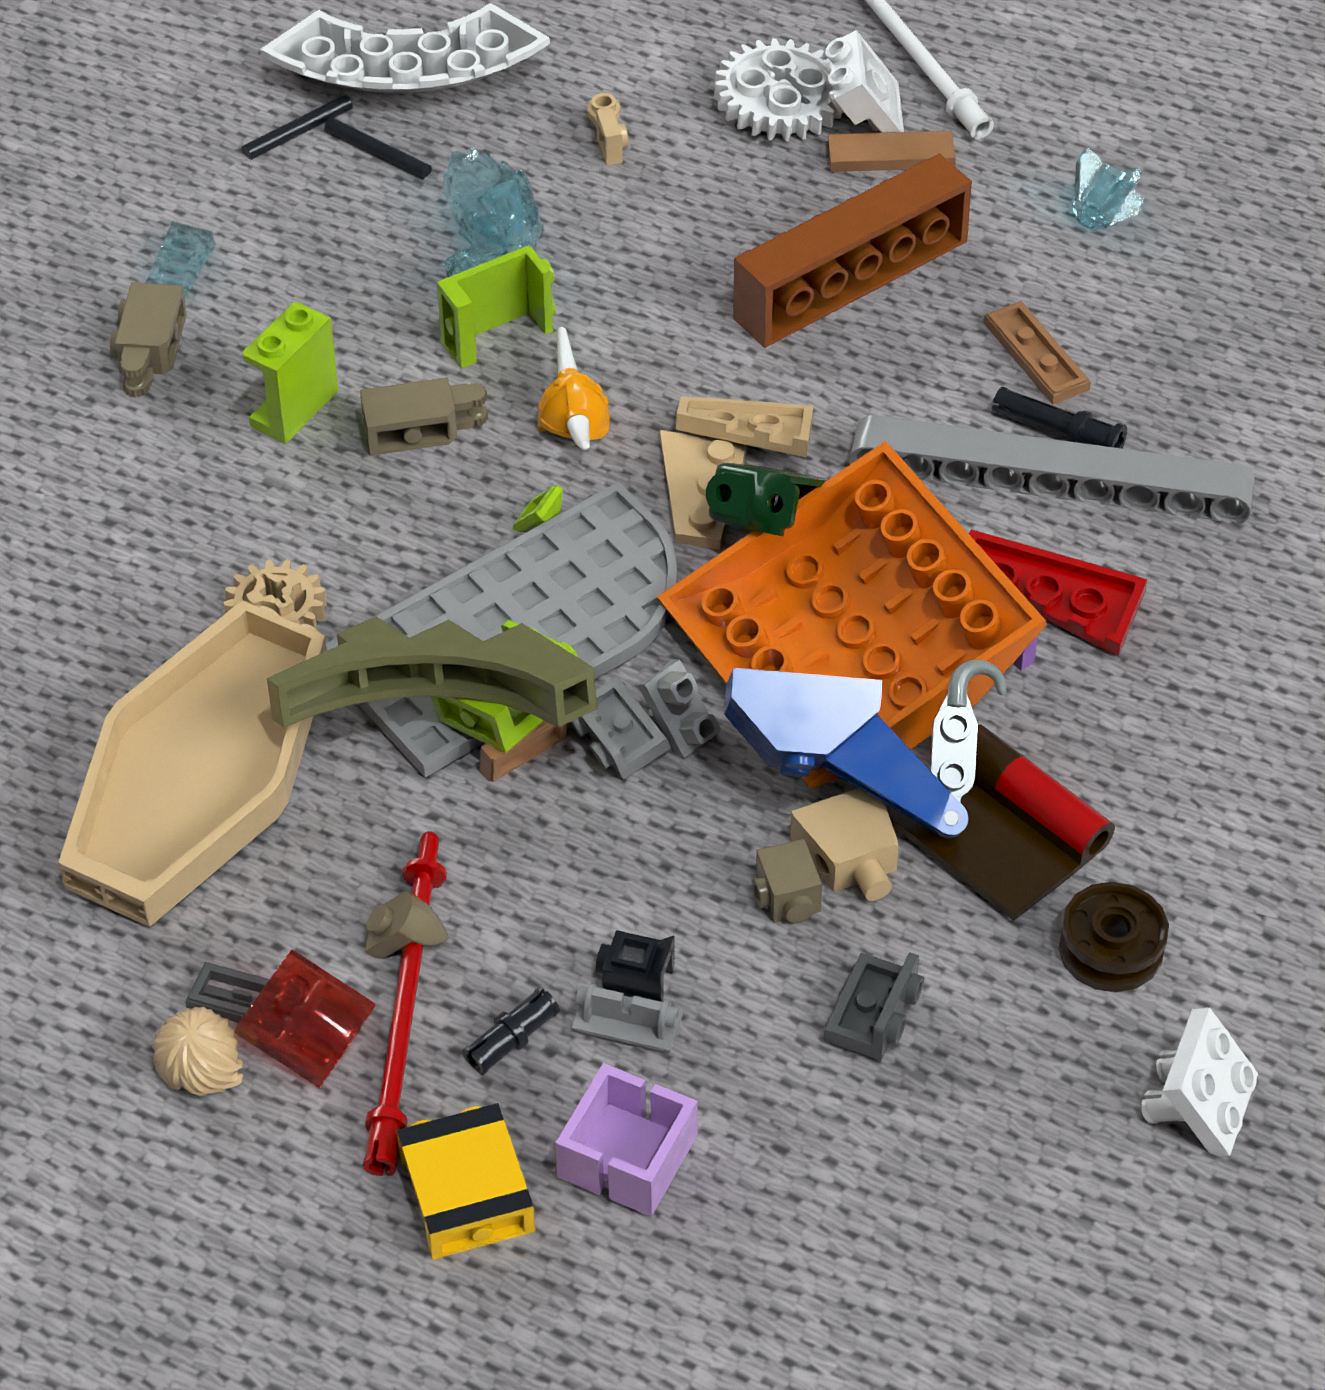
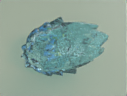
M473 147L468 148L467 154L460 151L452 152L449 158L448 172H444L443 186L448 205L460 227L459 234L471 244L470 250L479 254V257L485 262L528 245L534 250L539 239L543 236L544 225L540 221L539 207L535 202L533 190H531L530 182L523 169L516 171L504 160L498 163L488 153L485 155Z

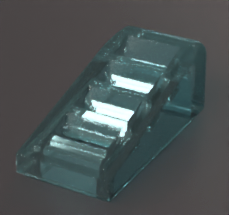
M172 221L145 283L159 284L162 282L170 285H183L184 299L186 300L216 248L212 231ZM184 248L194 252L193 254H188L178 250ZM176 259L187 262L188 265L184 266L172 263V261ZM166 271L183 274V277L181 279L165 275Z

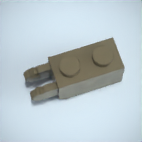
M131 282L127 299L121 300L119 303L118 321L120 326L118 330H113L111 333L110 353L111 356H117L119 371L124 376V392L130 397L140 398V396H145L148 390H150L154 374H164L174 367L187 315L183 285Z
M448 377L360 390L362 418L370 456L449 445L457 437L456 430L483 426L484 423L486 424V420H488V409H486V406H483L485 401H487V390H485V386L483 387L482 384L471 383L468 385L465 383L450 386Z

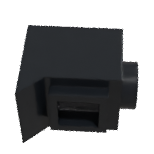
M616 930L611 945L602 943L597 955L595 971L602 974V988L624 993V996L633 998V996L662 1002L664 998L665 972L672 974L675 966V935L658 940Z

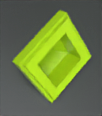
M553 485L533 497L513 524L514 527L512 529L518 532L530 531L561 513L563 489L559 485Z

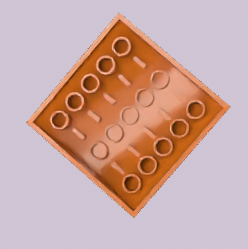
M886 441L823 483L822 487L815 488L799 499L795 522L791 528L785 529L784 536L752 531L657 596L659 602L726 685L733 668L882 680L881 707L877 715L910 750L932 735L934 719L947 695L951 675L959 665L969 660H985L993 663L1004 674L1047 626L1046 620ZM978 674L969 680L967 695L971 707L976 705L995 684L989 676ZM822 767L818 771L810 770V775L807 777H801L810 789L840 779V777Z

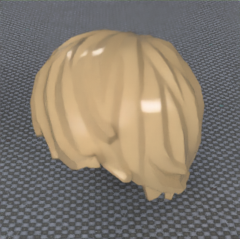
M204 1006L194 1007L193 1009L186 1008L184 1011H178L175 1016L166 1018L164 1025H161L159 1032L155 1034L152 1048L154 1050L153 1062L156 1071L167 1085L173 1090H179L183 1087L191 1094L206 1096L211 1093L224 1092L225 1089L242 1084L243 1073L237 1072L243 1067L242 1060L238 1059L237 1048L239 1040L236 1030L230 1026L227 1018H222L220 1014H216L212 1009H207Z

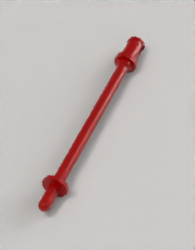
M432 831L422 834L417 858L409 860L402 871L404 881L413 886L411 894L420 898L429 906L432 889L441 887L447 877L445 867L436 862L439 837ZM414 942L404 946L402 951L379 1106L367 1113L365 1127L369 1131L363 1168L366 1172L376 1176L384 1175L385 1164H387L386 1173L388 1176L396 1172L399 1148L397 1130L406 1128L408 1123L406 1115L399 1110L424 947V945Z

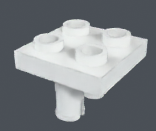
M1211 1008L1192 1009L1178 1049L1172 1051L1162 1050L1159 1054L1161 1059H1157L1156 1069L1160 1080L1165 1085L1161 1091L1148 1090L1145 1093L1146 1099L1142 1100L1141 1105L1142 1113L1149 1124L1185 1121L1210 1154L1230 1156L1237 1134L1242 1127V1119L1251 1093L1255 1089L1258 1073Z

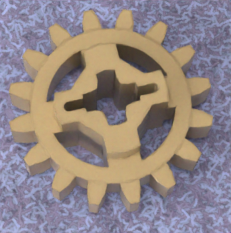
M271 559L266 560L265 568L261 570L251 564L248 566L249 575L247 577L236 574L234 576L235 587H226L225 589L227 600L224 601L225 613L243 600L257 607H269L285 619L297 624H309L316 629V621L325 620L324 607L327 606L325 589L320 586V577L317 574L308 576V567L304 564L296 570L291 569V561L287 559L282 563L281 567H274Z

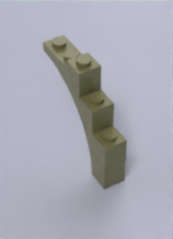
M375 616L338 633V646L267 678L272 718L283 727L313 715L352 704L403 697H455L497 703L533 714L558 728L597 709L593 666L523 623L482 641L454 622L447 620L409 638Z

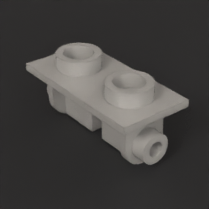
M590 983L589 987L580 985L578 988L575 1005L579 1006L571 1030L670 1053L684 1009L672 1007L669 1000L659 1002L633 996V998L624 996V993L598 988L597 984Z

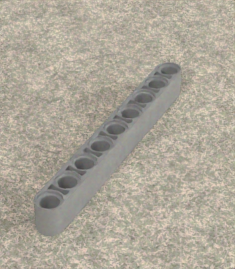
M869 415L858 421L849 458L852 464L886 441L917 476H921V480L951 484V481L966 483L965 486L996 490V487L1008 488L1013 493L1040 496L1041 493L1055 495L1056 499L1085 502L1088 499L1100 501V505L1129 509L1131 506L1145 507V511L1176 515V512L1191 514L1190 517L1221 521V518L1236 520L1237 524L1244 523L1251 515L1255 477L1251 470L1238 464L878 415Z

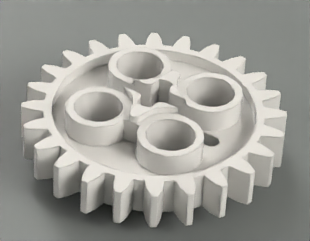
M776 38L772 39L771 46H765L760 40H756L755 49H751L743 44L741 45L740 54L730 51L728 61L721 60L720 70L716 71L714 99L718 100V110L726 111L725 119L727 121L738 119L737 129L739 130L751 126L752 136L765 131L767 132L768 140H772L777 133L782 134L785 141H789L791 133H796L804 140L806 139L807 130L820 135L822 125L832 128L834 118L840 119L842 113L835 109L830 98V91L833 90V87L828 82L827 64L830 63V59L823 60V50L810 53L809 44L807 43L800 48H795L794 42L791 39L785 46H780Z

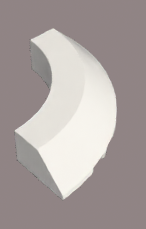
M492 3L468 16L448 22L446 30L426 34L423 33L422 28L388 29L386 35L364 33L363 26L342 21L317 10L261 48L260 52L261 56L281 67L340 87L377 93H419L453 88L491 76L542 50L550 44V38Z

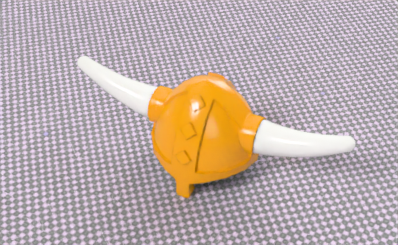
M560 327L557 330L558 376L545 389L540 402H538V431L543 433L547 430L553 434L573 439L580 449L586 451L590 447V441L602 439L609 432V399L605 396L600 384H597L588 375L578 371L567 330L564 327Z

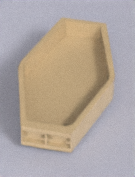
M241 600L119 699L105 717L58 861L65 889L151 927L277 820L289 803L313 716L286 727L275 722L272 718L267 678L327 651L325 635L309 624H297L285 619L269 607H257Z

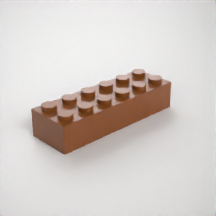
M939 153L923 162L915 164L912 168L890 179L882 181L871 189L847 199L826 212L815 215L810 220L780 233L775 238L745 251L734 258L733 319L761 346L766 348L966 243L968 239L972 181Z

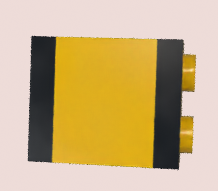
M499 1103L485 1107H469L455 1115L436 1120H420L409 1127L397 1130L399 1156L402 1164L407 1165L424 1218L426 1239L432 1260L535 1232L534 1206Z

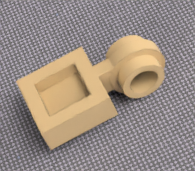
M599 93L592 98L587 106L588 118L596 126L597 140L606 166L623 163L622 148H628L629 142L625 124H618L617 121L620 117V104L613 95Z

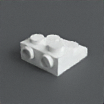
M857 30L842 38L833 40L827 46L825 54L830 59V63L827 64L828 82L833 87V90L830 91V98L835 109L839 113L845 112L855 125L867 119L870 127L875 132L879 130L881 133L904 132L898 81Z

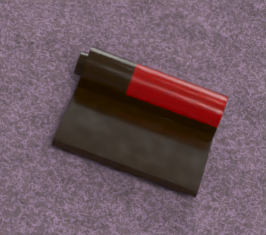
M982 724L978 725L974 784L961 797L960 801L967 810L968 824L957 837L951 839L942 838L892 807L887 810L891 823L896 830L1013 921L1063 884L1105 849L1115 831V825Z

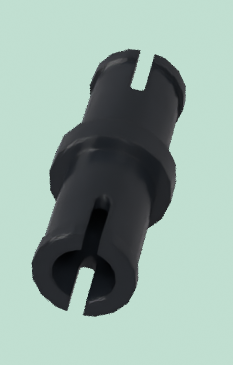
M538 987L534 990V993L511 1012H501L494 1018V1026L462 1050L465 1060L473 1068L479 1065L480 1068L477 1071L481 1075L486 1074L488 1069L514 1048L521 1050L529 1042L528 1036L552 1016H556L560 1012L558 1003L548 991L545 992L544 988Z

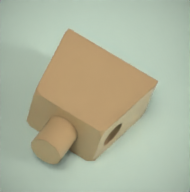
M857 788L791 811V841L805 840L817 873L833 892L858 884L867 900L876 901L885 897L891 891L892 883L887 874L897 870L898 840L885 803Z

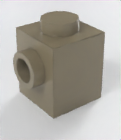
M804 839L757 850L756 879H753L754 896L759 908H768L773 923L785 920L802 922L810 918L814 913L821 912L822 883Z

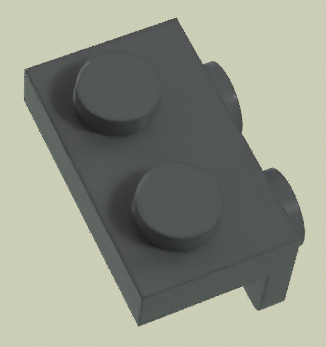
M909 952L903 966L860 953L824 1029V1042L882 1061L889 1043L897 1045L901 1039L907 1018L903 1013L907 1004L916 1005L920 997L924 976L918 975L919 955Z

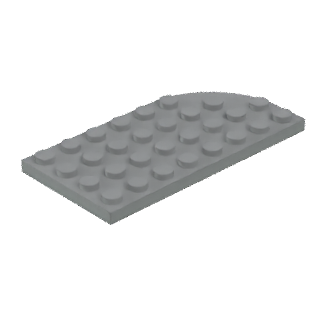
M618 481L376 616L409 638L450 620L482 641L502 633L501 625L509 619L518 624L523 623L528 627H532L540 634L558 642L569 644L581 660L593 666L594 678L597 679L638 655L661 632L670 614L659 602L657 596L677 583L676 554L669 534L662 523ZM337 638L326 643L327 650L338 646ZM431 696L389 698L358 703L360 708L425 778L484 744V742L439 721Z

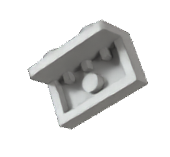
M617 676L596 689V710L569 722L580 738L588 734L594 743L589 745L600 765L604 769L612 765L623 780L671 749L665 735Z

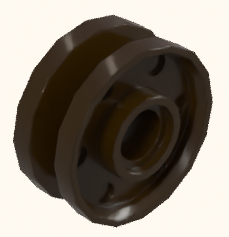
M1117 882L1092 884L1076 893L1066 906L1058 950L1064 967L1076 980L1096 990L1109 992L1133 990L1152 980L1161 967L1167 944L1169 923L1163 907L1149 893L1133 885Z

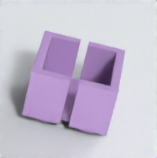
M603 1063L555 1142L557 1178L598 1195L606 1187L609 1189L610 1200L652 1217L698 1136V1101L654 1084L650 1091V1121L644 1118L646 1116L645 1079Z

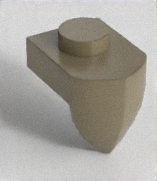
M404 891L385 904L378 905L371 912L367 920L368 936L365 952L374 958L384 959L411 942L425 946H434L446 942L449 936L435 911L420 898L408 891Z

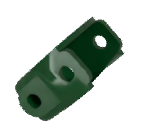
M722 463L717 466L715 475L710 479L706 487L709 516L717 522L784 536L785 529L791 528L795 522L798 500L815 488L822 487L823 483L828 479L762 466ZM778 495V501L774 505L775 496Z

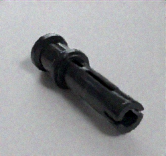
M1000 387L994 397L993 402L999 405L992 406L993 414H999L1066 439V441L1123 449L1127 437V426L1125 424L1117 423L1114 426L1093 418V414L1089 411H1078L1075 414L1008 390L1006 387Z

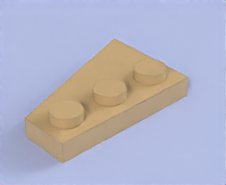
M681 396L677 410L676 430L688 432L691 435L707 436L807 458L814 405Z
M660 430V444L664 460L675 542L720 550L727 524L717 522L709 516L706 487L710 479L715 475L718 465L722 463L744 464L747 455V445L717 438Z

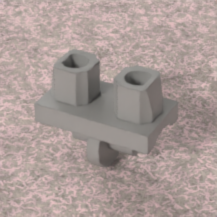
M672 659L659 672L637 684L650 707L647 714L655 724H659L674 753L680 758L687 757L720 732L721 727L714 714L708 713L697 692L699 686L692 673L686 672L680 659Z

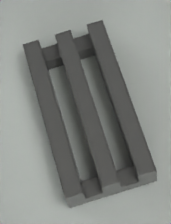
M205 962L185 1002L186 1008L193 1009L194 1007L204 1006L230 1021L281 1034L285 1027L284 1023L290 1017L294 1002H297L300 992L297 986ZM210 979L281 998V1001L278 1004L252 997L250 992L239 989L230 991L208 985Z

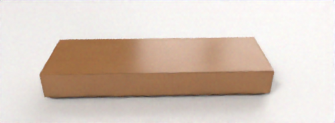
M952 131L828 134L830 172L908 170L915 164L923 162L939 153L955 166L956 158Z
M1022 301L984 315V324L1052 405L1090 390L1091 381Z

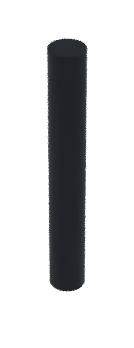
M344 94L243 145L242 152L252 160L322 125L329 118H335L353 109L352 101Z
M333 117L329 118L325 124L324 130L326 133L422 180L432 172L431 165Z

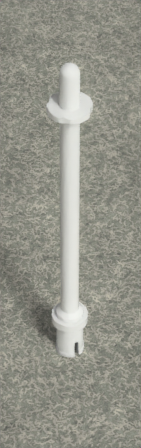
M865 0L948 100L946 103L947 113L953 119L958 118L969 131L972 138L974 137L978 140L986 137L992 131L994 121L978 105V97L974 92L967 88L959 89L886 0Z

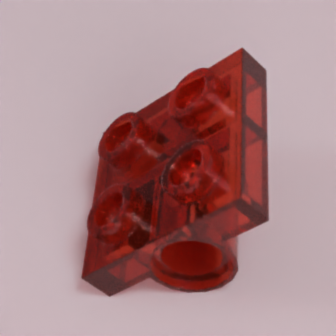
M291 949L240 1020L234 1033L313 1085L321 1088L377 1004Z

